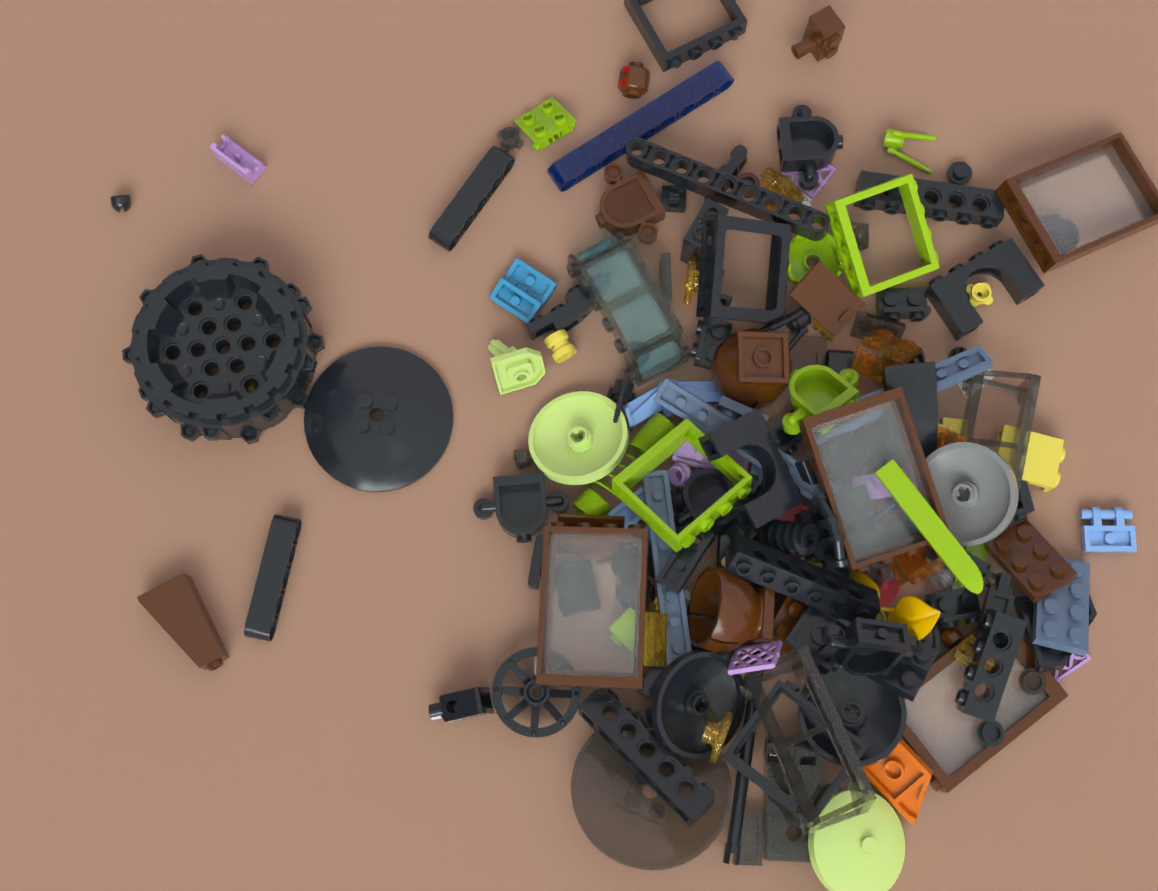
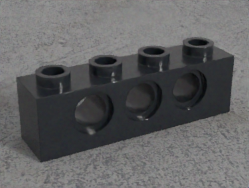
M991 608L988 613L984 614L981 621V628H983L981 636L973 644L972 652L974 656L972 662L967 664L964 671L965 682L963 688H960L956 694L955 703L959 711L991 723L994 722L1028 621ZM1001 632L1003 636L1002 642L994 646L993 636ZM988 658H993L994 666L992 669L985 671L984 662ZM984 683L986 687L985 692L982 695L976 696L975 689L977 685Z

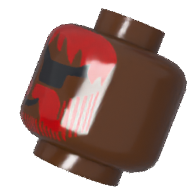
M629 62V65L623 66L620 69L619 91L626 98L640 99L642 95L648 92L650 72L640 62Z

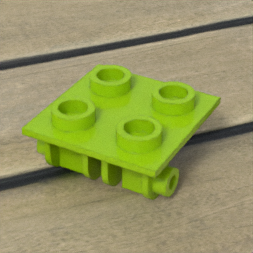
M554 97L545 100L514 120V123L532 141L531 145L535 151H542L545 147L549 146V140L551 143H555L554 135L560 140L561 136L563 137L572 132L573 128L576 127L575 122H577Z

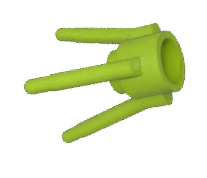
M887 128L882 146L888 148L887 153L895 155L930 174L932 172L931 169L899 152L897 148L902 149L905 138L935 141L936 136L902 132Z

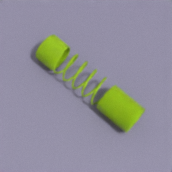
M655 413L646 422L645 426L641 427L640 431L631 438L627 447L630 455L625 453V456L635 461L636 457L629 449V444L639 455H642L672 431L675 426L662 414ZM622 460L621 464L617 465L623 469L627 467ZM611 473L608 474L609 476H611V477H613V478L615 477V476H614L613 474H611ZM604 477L602 480L606 485L599 481L592 482L594 491L586 488L572 502V506L579 514L605 515L612 508L594 486V483H597L613 493L612 488Z

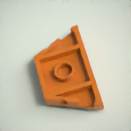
M901 738L897 747L886 758L876 764L857 769L913 825L920 811L933 770Z

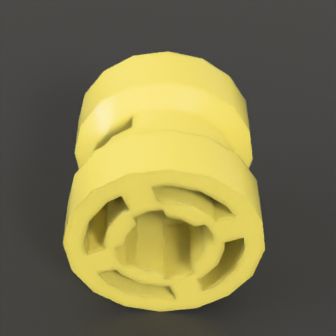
M564 329L552 333L544 340L546 347L552 349V357L555 363L564 362L577 353L574 344H570L568 341L569 336Z

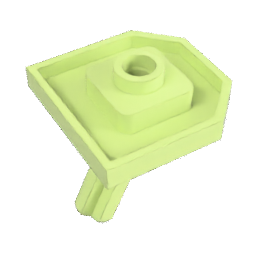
M493 339L490 341L488 350L495 355V357L490 358L500 395L535 385L546 373L540 351L527 347L517 350L514 346L508 348L500 340Z

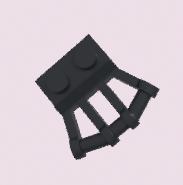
M825 492L818 493L811 498L812 504L809 510L794 515L796 522L813 523L819 530L818 545L815 551L807 557L810 563L826 559L833 562L834 567H845L849 565V559L845 555L844 533H840L837 524L839 521L838 516L834 515L828 505V497ZM825 525H827L830 537L827 536Z

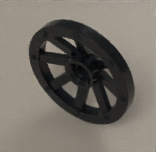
M531 647L512 654L499 667L492 685V700L496 713L508 728L523 736L540 738L559 732L571 722L580 704L581 687H572V690L549 689L550 686L537 685V647ZM551 650V660L560 665L556 670L576 671L563 655ZM535 657L533 680L519 667L518 662ZM510 669L525 684V688L502 686L505 676ZM535 688L542 690V694L538 698L532 695V691ZM502 694L525 697L507 713L503 705ZM549 697L571 698L570 705L563 716L548 700ZM531 704L530 727L523 726L513 720ZM540 705H543L557 722L547 727L538 728Z

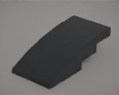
M935 361L882 367L884 392L902 387L925 458H927L932 452L937 450L938 405ZM890 407L883 408V417L880 419L884 462L887 464L894 459L899 467L909 466Z

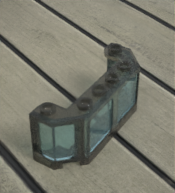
M621 230L612 233L611 237L575 255H568L567 271L572 279L576 277L584 291L588 290L591 295L590 303L596 312L600 311L604 318L601 321L607 333L611 332L615 338L613 343L619 354L623 353L627 359V368L624 369V372L630 382L634 381L636 386L639 387L689 361L691 352L689 346L685 344L681 337V334L684 332L679 320L634 242L630 238L625 240Z

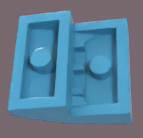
M516 257L505 277H501L489 299L529 324V321L541 311L558 284Z

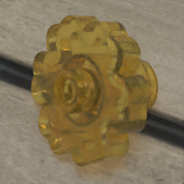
M771 167L766 168L760 175L762 182L767 187L766 189L800 203L804 201L803 193L786 175L775 171ZM774 205L765 206L768 210L771 211L777 209Z

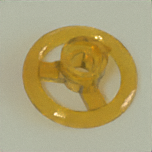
M690 257L688 261L683 304L685 306L690 304L692 295L698 292L699 273L696 270L695 257Z
M730 711L726 712L723 721L717 724L708 721L701 741L712 746L709 757L711 763H716L726 739L733 719V713Z

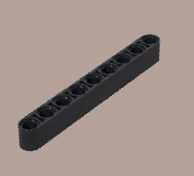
M632 138L626 144V161L633 168L640 171L643 170L645 173L760 220L792 225V233L809 240L820 241L826 236L830 220L827 214L642 138ZM638 150L641 151L642 154L633 155L632 152ZM660 159L663 160L664 163L655 164L654 161ZM683 168L687 172L680 174L676 170ZM705 177L709 179V181L706 183H702L698 181V179ZM726 186L731 188L732 190L730 192H724L720 188ZM752 196L755 200L746 201L743 197ZM774 205L777 209L771 211L768 210L765 206ZM796 214L800 219L792 220L788 215ZM818 223L823 228L815 229L812 227V224Z

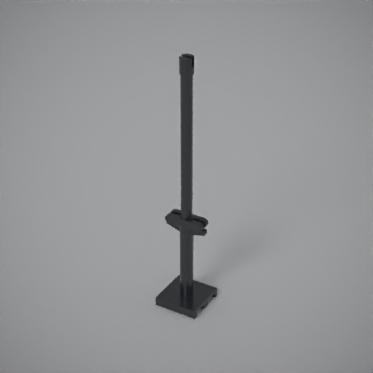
M798 556L797 558L804 560L805 556ZM758 650V651H756V652L753 653V654L756 655V654L760 653L761 651ZM764 654L760 658L763 659L764 657L768 656V654ZM754 660L753 662H751V663H749V664L753 665L754 663H756V662H758V661ZM764 670L751 672L743 728L760 705ZM756 730L739 753V758L750 766ZM738 770L727 843H725L723 863L729 864L730 855L733 853L732 864L739 865L740 841L749 779Z

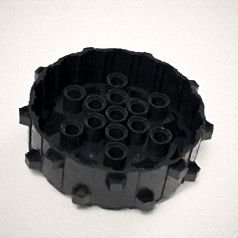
M200 254L192 257L189 266L167 276L156 289H145L139 296L143 306L139 314H137L132 327L130 346L122 350L123 360L134 367V375L140 386L138 389L140 396L144 401H149L146 410L156 419L166 415L172 421L181 425V436L184 439L193 442L200 436H204L205 439L210 441L232 440V438L242 437L246 443L253 444L259 441L262 431L270 427L273 428L281 423L294 408L305 409L310 401L306 391L309 384L312 383L316 370V355L325 349L324 338L312 331V324L307 315L313 308L307 297H299L301 291L293 283L286 284L277 275L270 273L267 260L260 257L255 258L252 262L239 261L234 258L207 260ZM252 302L250 308L242 309L245 303ZM197 308H202L200 314L193 316ZM235 324H241L239 330L231 331ZM216 326L215 332L207 335L208 329ZM279 339L280 344L277 347L271 348V342ZM255 342V347L252 350L245 351L249 343ZM230 345V350L227 353L221 354V349L224 346ZM205 348L204 354L196 357L197 351ZM180 351L179 357L171 360L172 354ZM244 364V369L241 372L234 373L238 365ZM219 367V372L215 376H210V371L213 368ZM252 384H259L255 392H248ZM208 389L207 396L199 399V393L202 390Z

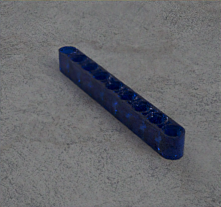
M721 61L712 63L554 162L547 169L548 175L561 192L570 189L626 153V144L630 139L638 137L648 140L727 90L733 84L734 78Z

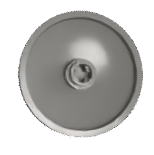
M957 442L938 448L926 458L949 530L961 546H976L989 542L1008 527L1018 505V485L1013 470L1000 454L981 444Z

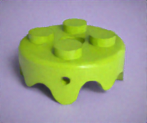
M826 233V236L820 241H812L799 235L791 240L787 279L792 285L796 286L811 269L806 263L808 258L821 260L839 279L843 272V266L834 237L831 234Z

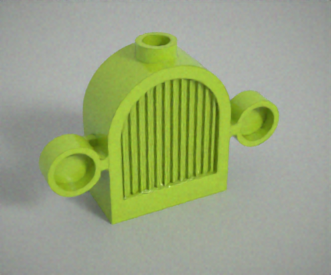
M809 365L794 370L790 375L789 383L790 403L794 412H790L783 417V430L787 434L796 435L801 432L797 420L859 400V391L856 389L859 384L857 371L848 368L837 374L831 368L823 365ZM835 425L817 430V432L823 435Z

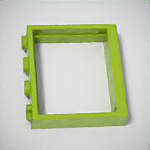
M912 174L900 176L824 203L849 289L857 297L871 295L940 268L938 264L939 257L936 250H934L931 240L932 233L927 226L924 216L925 209L920 202L917 192L918 185ZM899 187L922 266L869 285L845 205Z
M687 418L612 479V492L676 553L683 547L685 549L688 548L700 532L708 531L713 526L714 520L720 515L725 516L728 514L736 501L739 499L744 500L751 492L753 478L728 455L710 461L735 486L677 535L630 489L686 442L690 443L708 460L698 438L705 434Z

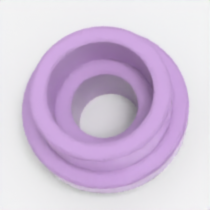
M684 462L674 463L668 471L669 481L678 487H684L686 481L692 475L690 467Z

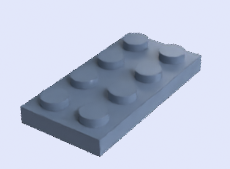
M1063 557L1077 572V578L1034 603L1032 643L1085 656L1088 653L1090 563Z

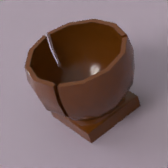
M751 328L730 334L717 346L714 352L710 372L715 389L721 396L728 397L752 409L772 404L786 390L790 383L793 365L789 355L788 333H773Z
M707 567L698 576L691 593L688 613L713 617L717 620L688 616L689 634L693 646L712 652H731L739 646L761 644L772 640L775 591L766 587L755 589L748 580L726 572V568Z

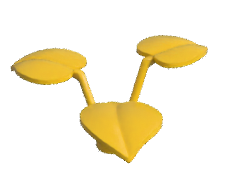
M855 570L849 572V579L877 590L878 597L880 598L879 588L872 578L863 572L856 573ZM906 596L900 599L896 609L894 607H881L880 610L881 612L889 613L887 622L907 624L908 634L916 636L918 640L924 638L933 629L941 614L939 610L930 607L914 596Z

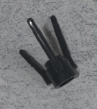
M800 307L786 315L780 322L768 324L759 329L774 331L786 325L790 331H797L798 333L788 344L790 351L797 341L808 332L806 326L811 324L812 320L809 313Z
M622 379L615 380L614 387H609L607 398L612 399L613 397V401L617 403L613 418L614 423L618 422L622 405L634 400L636 396L633 393L634 384Z

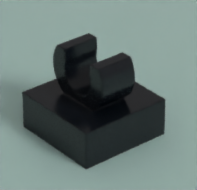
M662 185L661 203L666 212L685 213L686 189L677 185Z

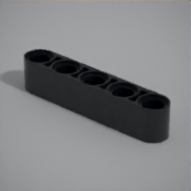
M495 145L492 146L430 230L428 238L449 252L453 250L514 165L515 158Z
M278 514L273 516L245 623V637L269 642L274 637L301 531V519Z

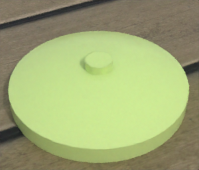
M578 391L559 396L546 404L534 418L528 436L530 454L538 469L544 472V475L551 480L567 485L588 484L605 477L613 471L624 457L629 442V430L622 411L620 412L618 422H613L616 403L606 396L595 392Z
M846 789L836 792L816 822L809 828L808 851L812 867L818 879L829 891H888L898 879L903 867L905 837L896 812L885 799L868 790Z

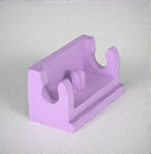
M222 134L221 138L223 141L221 145L218 146L213 142L209 148L216 159L252 185L267 169V166L228 136Z

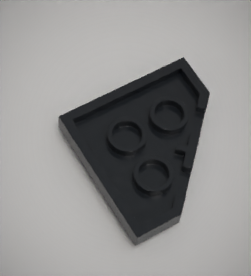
M1089 594L1090 626V624L1096 617L1097 612L1095 610L1094 604ZM1028 596L1016 597L1013 604L1018 618L1028 621L1024 636L1037 672L1062 670L1072 653L1033 644L1034 603Z

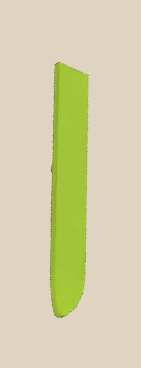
M894 459L876 471L874 474L956 579L970 592L975 594L981 593L984 582L977 565Z

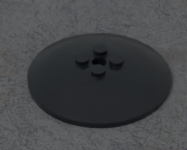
M368 347L351 352L336 360L319 376L308 396L310 401L305 407L304 412L306 440L318 464L338 482L350 488L366 492L398 490L420 480L440 461L449 444L453 429L451 398L439 374L427 362L415 354L392 347ZM375 410L384 412V417L379 422H373L370 418Z

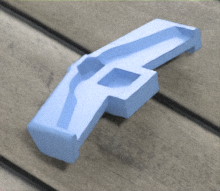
M670 379L707 403L719 404L722 398L721 394L715 389L713 380L676 381ZM664 381L659 382L657 387L622 406L629 430L662 411L663 416L667 419L678 416L653 400Z

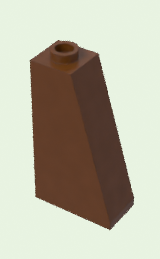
M183 573L137 597L140 604L199 668L213 671L224 665L223 661L228 659L229 655L191 576Z

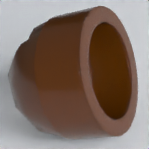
M956 627L942 629L940 633L941 641L947 649L964 636Z

